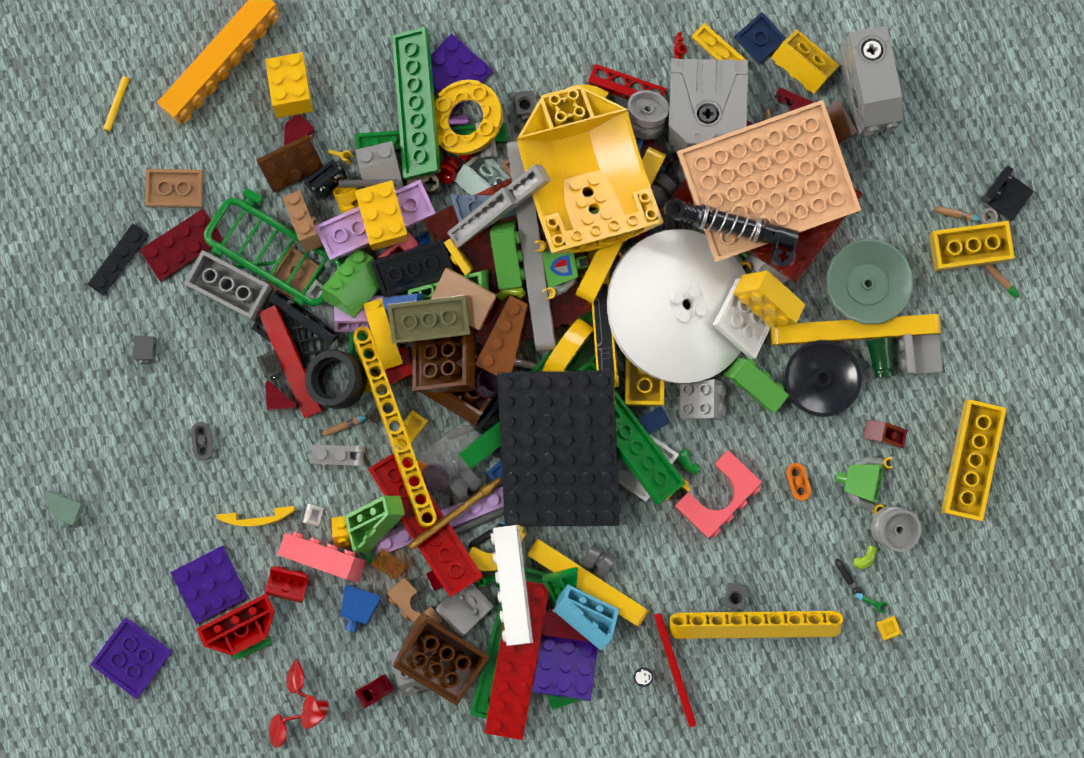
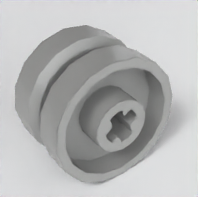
M642 90L631 95L626 109H628L634 136L645 140L657 138L663 133L669 113L668 102L659 93Z
M885 506L873 517L871 533L875 541L880 545L897 552H903L913 548L919 541L921 523L918 517L911 511L897 506Z

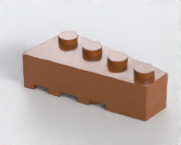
M513 295L509 296L475 365L496 376L498 372H514L529 303Z

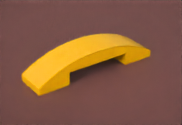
M296 507L274 508L275 516L239 520L238 513L216 515V519L237 526H265L290 516L296 511Z

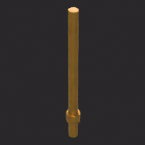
M497 477L489 484L481 486L477 493L408 543L407 547L409 550H414L480 499L489 496L492 490L502 484L501 478Z

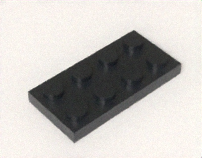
M444 238L372 260L370 263L383 297L385 298L439 281L445 268L455 271L448 249L444 244Z

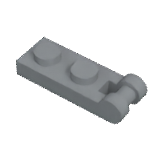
M312 444L311 464L365 466L364 453H366V447ZM351 452L356 453V460H351Z

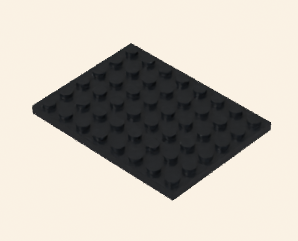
M614 370L498 372L504 526H620Z

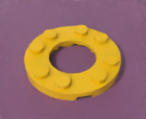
M461 80L448 85L438 94L439 97L435 101L438 144L444 150L457 155L474 154L486 148L495 139L502 125L503 109L498 96L490 87L476 80ZM463 101L477 102L483 110V121L478 129L470 135L455 134L449 125V116L452 109Z

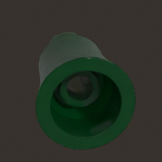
M892 337L867 340L866 344L875 378L894 376L892 369L894 368Z

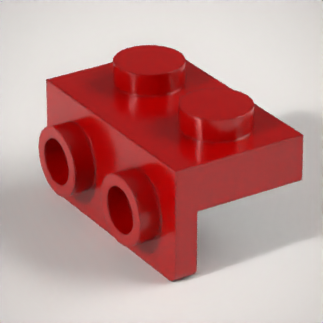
M271 566L265 594L303 603L309 583V575L302 571H290L282 566Z

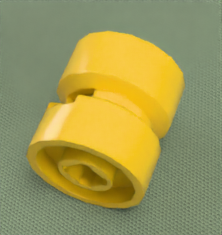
M338 185L333 190L341 214L359 207L355 191L358 190L357 187L339 188Z

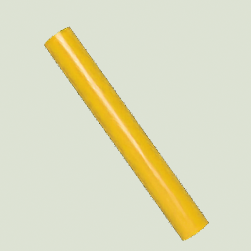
M122 76L103 128L109 132L112 129L130 80L125 76Z

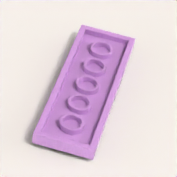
M421 180L395 190L406 228L436 216ZM359 207L315 226L330 261L370 245Z

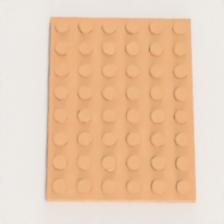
M823 100L677 151L695 207L706 204L709 205L710 212L718 207L719 211L727 212L729 210L731 214L737 215L739 213V216L743 217L749 215V218L755 220L761 218L766 223L802 232L861 210ZM705 227L703 228L715 262L768 244L761 241L754 243L751 239L747 241L742 236L736 238L734 234L727 236L725 232L720 231L716 233L714 229L705 230Z

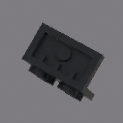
M1007 165L981 200L1008 220L1013 221L1034 191L1011 175L1014 169Z

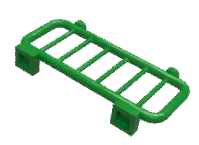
M247 187L242 193L245 201L236 197L226 199L204 232L205 242L213 248L211 252L220 258L224 254L294 296L293 301L300 306H303L304 303L310 306L322 305L325 302L323 300V292L317 299H312L305 294L326 261H330L326 250L322 247L312 250L324 257L304 290L300 292L289 284L310 251L303 255L286 283L273 275L294 241L299 242L296 232L256 209L254 206L261 208L263 205V197ZM231 205L242 208L243 211L221 244L212 239V232ZM247 211L259 218L239 251L235 253L224 245ZM262 221L274 227L275 230L252 263L240 255ZM278 231L292 239L269 273L258 267L257 263ZM340 258L331 261L336 265L337 270L343 264Z

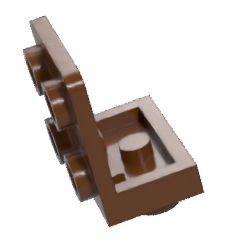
M836 101L826 107L838 144L857 133V129L840 101Z

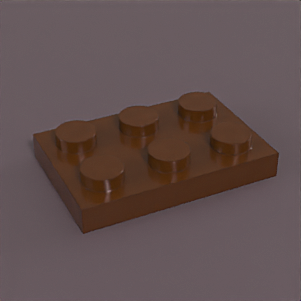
M308 134L256 160L273 193L323 167Z

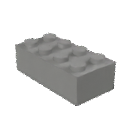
M203 250L184 282L189 288L254 322L259 316L258 312H261L273 290L269 284Z

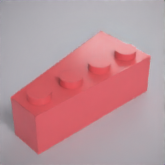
M294 531L292 535L285 533L277 555L359 583L366 560L355 557L356 553L344 550V553L337 551V546L328 543L325 547L320 545V540L311 537L309 541L303 539V534Z

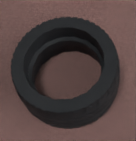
M339 350L324 351L316 355L307 366L305 373L307 392L316 403L324 407L333 409L350 407L358 402L366 389L367 378L363 366L355 356ZM341 361L348 369L349 382L346 390L340 396L330 398L323 388V376L331 364Z

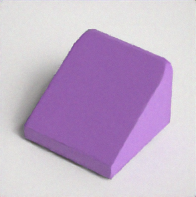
M450 114V127L469 125L468 114Z

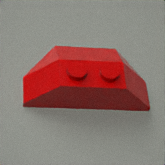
M266 593L197 628L196 631L204 647L233 656L268 637L275 610Z

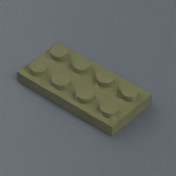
M466 295L387 305L392 344L471 334Z

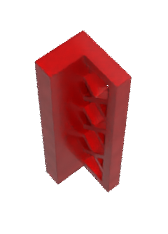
M598 64L594 65L588 79V85L596 86L610 94L627 100L635 92H638V90L630 88V85L634 83L640 84L643 90L650 91L655 89L661 91V96H664L666 88ZM596 71L605 72L607 79L595 76ZM616 77L623 78L625 85L614 83L612 79Z

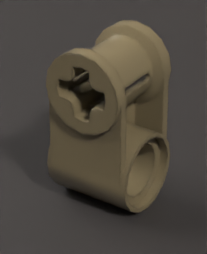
M432 174L409 180L405 179L404 186L421 180L426 193L432 195L437 194L441 190L439 179ZM431 181H434L436 185H433V187L430 188L428 184H431Z

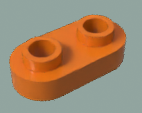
M800 463L790 464L786 469V477L791 495L797 501H804L811 495V487L806 470ZM793 469L798 470V476L792 475ZM798 488L804 490L803 495L797 493Z

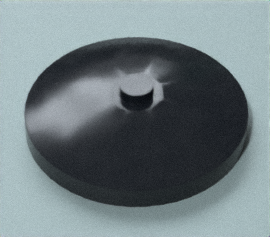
M829 340L812 341L800 347L790 357L784 372V385L792 403L804 413L816 417L834 416L845 411L856 400L862 384V373L855 356L843 345Z

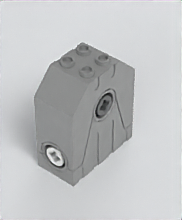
M887 25L849 32L839 49L840 51H838L852 122L859 136L871 137L876 135V132L881 131L884 134L894 132L903 120V104Z
M671 58L669 142L677 150H682L747 127L748 60Z

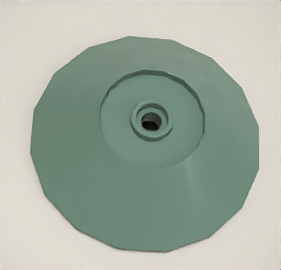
M859 239L843 246L832 258L826 273L827 293L833 306L847 319L861 324H881L897 317L908 305L914 289L913 271L906 257L893 245L878 239ZM865 282H870L871 287H866Z

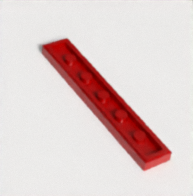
M274 305L258 312L303 417L306 418L323 411L321 405L316 403L307 392L305 385L306 370L278 306Z
M653 614L688 727H694L697 724L662 614Z

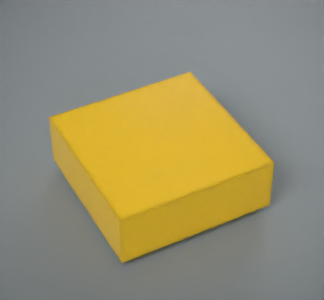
M894 615L876 622L883 641L902 634Z

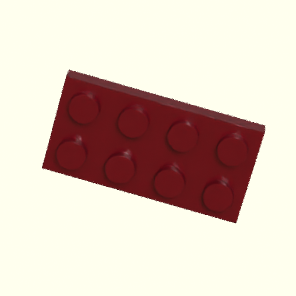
M204 208L139 249L160 282L196 260L202 250L208 252L213 249L204 239L205 229L211 221ZM215 228L211 234L212 239L221 243L224 238L218 229Z

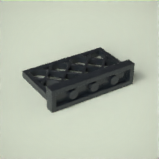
M280 290L270 295L269 301L263 309L270 308L274 304L278 306L284 322V317L290 316L294 319L295 326L288 327L287 329H296L298 340H293V343L299 342L301 353L298 354L302 356L300 359L305 368L309 365L306 361V354L314 353L316 357L319 352L328 351L340 335L305 308L296 304ZM259 316L251 329L271 342L267 332L258 327L261 323ZM300 328H307L310 332V338L302 339ZM315 339L325 341L327 343L325 348L317 350ZM311 340L313 351L305 352L303 341Z

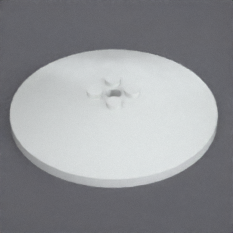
M665 230L650 235L636 243L617 264L611 277L607 294V314L610 328L623 354L642 372L658 380L671 383L702 381L726 369L738 357L741 350L713 326V323L735 280L746 274L741 264L733 256L715 262L706 235L692 230ZM685 299L688 300L691 304L689 310H686L683 307V301Z

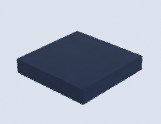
M761 12L734 36V39L760 65L779 48L782 42L786 40V37Z

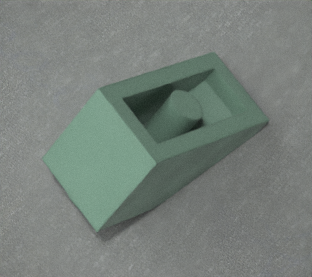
M45 490L44 496L54 519L60 521L59 525L70 528L71 525L77 526L85 504Z

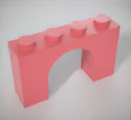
M729 450L718 459L714 466L732 484L733 497L730 504L722 510H710L705 508L687 492L674 506L706 538L710 536L714 538L721 531L719 527L724 522L728 524L734 517L732 513L737 508L741 510L748 501L745 499L750 494L754 496L761 489L759 486L761 481Z

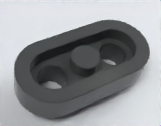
M197 422L191 428L193 453L197 459L205 461L210 459L214 452L212 432L208 424ZM201 428L205 430L204 435H199L198 433ZM203 447L207 448V453L204 455L201 454Z

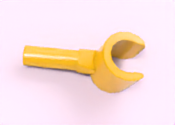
M328 150V154L340 157L348 165L352 164L348 158L351 156L355 157L349 150L343 152Z

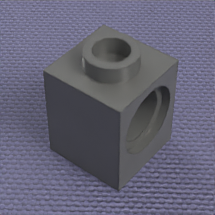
M533 90L514 92L517 119L521 118L522 121H528L535 108ZM528 103L531 107L528 110H522L520 105Z
M134 336L133 359L138 361V364H150V361H156L157 338L154 336Z
M727 583L722 606H726V610L731 612H738V609L743 610L748 587ZM732 593H737L740 596V601L737 604H733L730 601Z

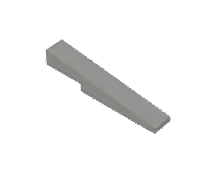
M533 165L509 186L501 188L447 232L457 248L462 247L552 180L542 165Z

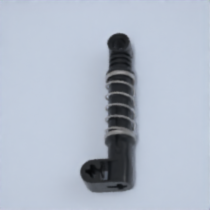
M671 199L663 205V214L669 219L679 221L683 219V222L687 221L688 223L692 221V224H695L697 228L703 229L705 227V230L714 229L716 233L722 231L727 236L734 234L736 238L742 236L747 241L751 239L754 243L761 241L773 244L770 260L775 266H788L793 260L799 237L798 230L766 223L761 218L751 219L749 215L743 217L739 216V213L737 215L731 214L729 210L727 212L719 211L718 207L710 212L709 205L706 204L695 207V204H686V202L679 199ZM672 203L678 206L676 214H671L669 211V206ZM778 246L790 248L789 252L779 250ZM778 254L785 256V260H781Z

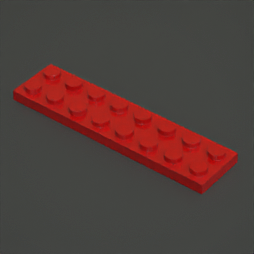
M394 454L368 468L369 473L384 496L401 497L405 515L400 521L412 540L426 531L428 528L421 527L417 521ZM408 459L402 461V465L405 468L412 467ZM409 478L408 481L411 486L419 485L417 478ZM428 492L436 513L435 523H437L444 515ZM423 496L415 497L417 504H425L426 500ZM423 514L422 521L424 523L432 522L431 515ZM449 523L417 547L449 598H452L483 578V575Z
M526 581L533 643L507 646L501 635L485 734L523 740L549 593L544 584Z

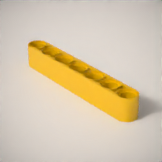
M536 539L527 553L529 557L552 572L577 567V588L618 608V614L637 627H640L649 613V610L539 539Z

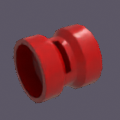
M450 156L443 158L440 164L441 172L437 173L438 179L444 183L453 182L460 167L459 161Z

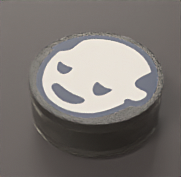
M641 667L634 672L633 678L638 686L647 687L653 681V674L648 668Z

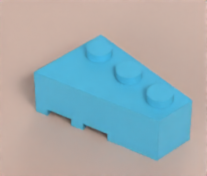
M567 585L557 598L554 612L602 651L612 639L619 609Z

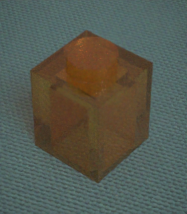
M381 548L371 565L397 581L407 564Z

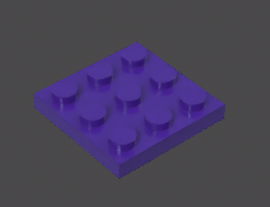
M452 33L431 54L434 94L439 97L438 94L452 83L461 80H476L483 84L493 73V70ZM466 101L457 104L452 110L456 113Z
M220 546L170 572L196 624L249 598L224 546Z
M125 617L90 665L138 699L173 651L128 617Z
M541 635L533 693L591 702L598 648L593 643L587 641Z

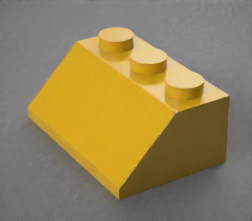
M798 29L782 42L771 57L779 67L784 68L792 78L797 79L804 85L806 90L811 91L813 94L824 85L840 66Z

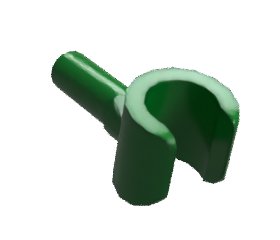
M863 596V601L873 605L878 612L886 613L881 611L880 607L882 604L889 606L888 603L883 601L877 602Z

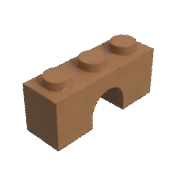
M299 190L282 197L304 252L306 253L321 247V240L301 191Z
M404 577L387 593L390 596L388 600L394 607L398 605L403 610L401 615L407 621L412 620L415 622L421 612H417L412 608L411 600L418 591ZM432 606L423 612L439 623L444 621Z

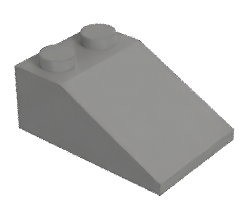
M392 141L355 150L362 180L397 179V187H394L395 190L403 187Z

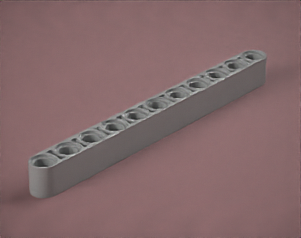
M517 141L507 143L512 182L525 173ZM530 196L516 206L535 347L537 352L554 350L556 340L550 299L545 300V298L549 297V293L547 291L542 292L543 289L548 288L542 252L534 251L540 248V244L534 243V241L541 240L538 213L533 198Z

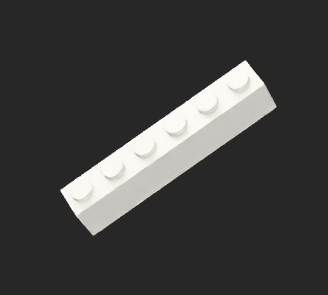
M512 525L493 528L491 542L492 545H495L496 550L493 553L494 564H497L498 567L495 577L497 584H500L498 601L502 603L503 611H500V619L505 626V630L502 631L503 641L507 643V646L533 643L519 526Z

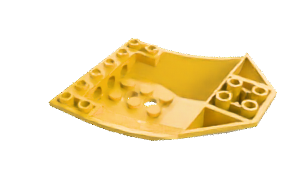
M579 85L542 95L518 136L517 143L524 171L526 172L533 165H542L552 180L532 195L551 253L586 252L626 241L663 224V219L640 157L628 109ZM590 188L593 191V195L585 197L582 194L583 189ZM590 207H596L598 208L599 212L597 214H591L588 209Z

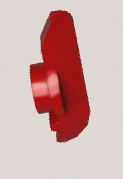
M678 32L675 37V59H682V56L687 52L685 44L682 43V32Z

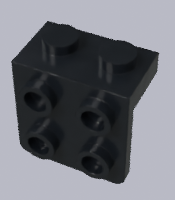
M332 159L306 179L304 184L319 201L321 198L325 199L331 194V191L339 185V180H346L348 177L344 169Z

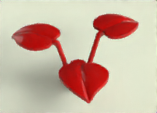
M296 659L287 673L286 684L291 694L297 692L298 695L305 698L302 714L283 719L280 714H277L272 718L269 726V737L274 748L281 747L286 741L287 727L285 723L287 721L301 718L303 728L311 729L320 723L328 713L329 706L326 700H316L315 696L301 692L300 689L304 686V673L299 659Z

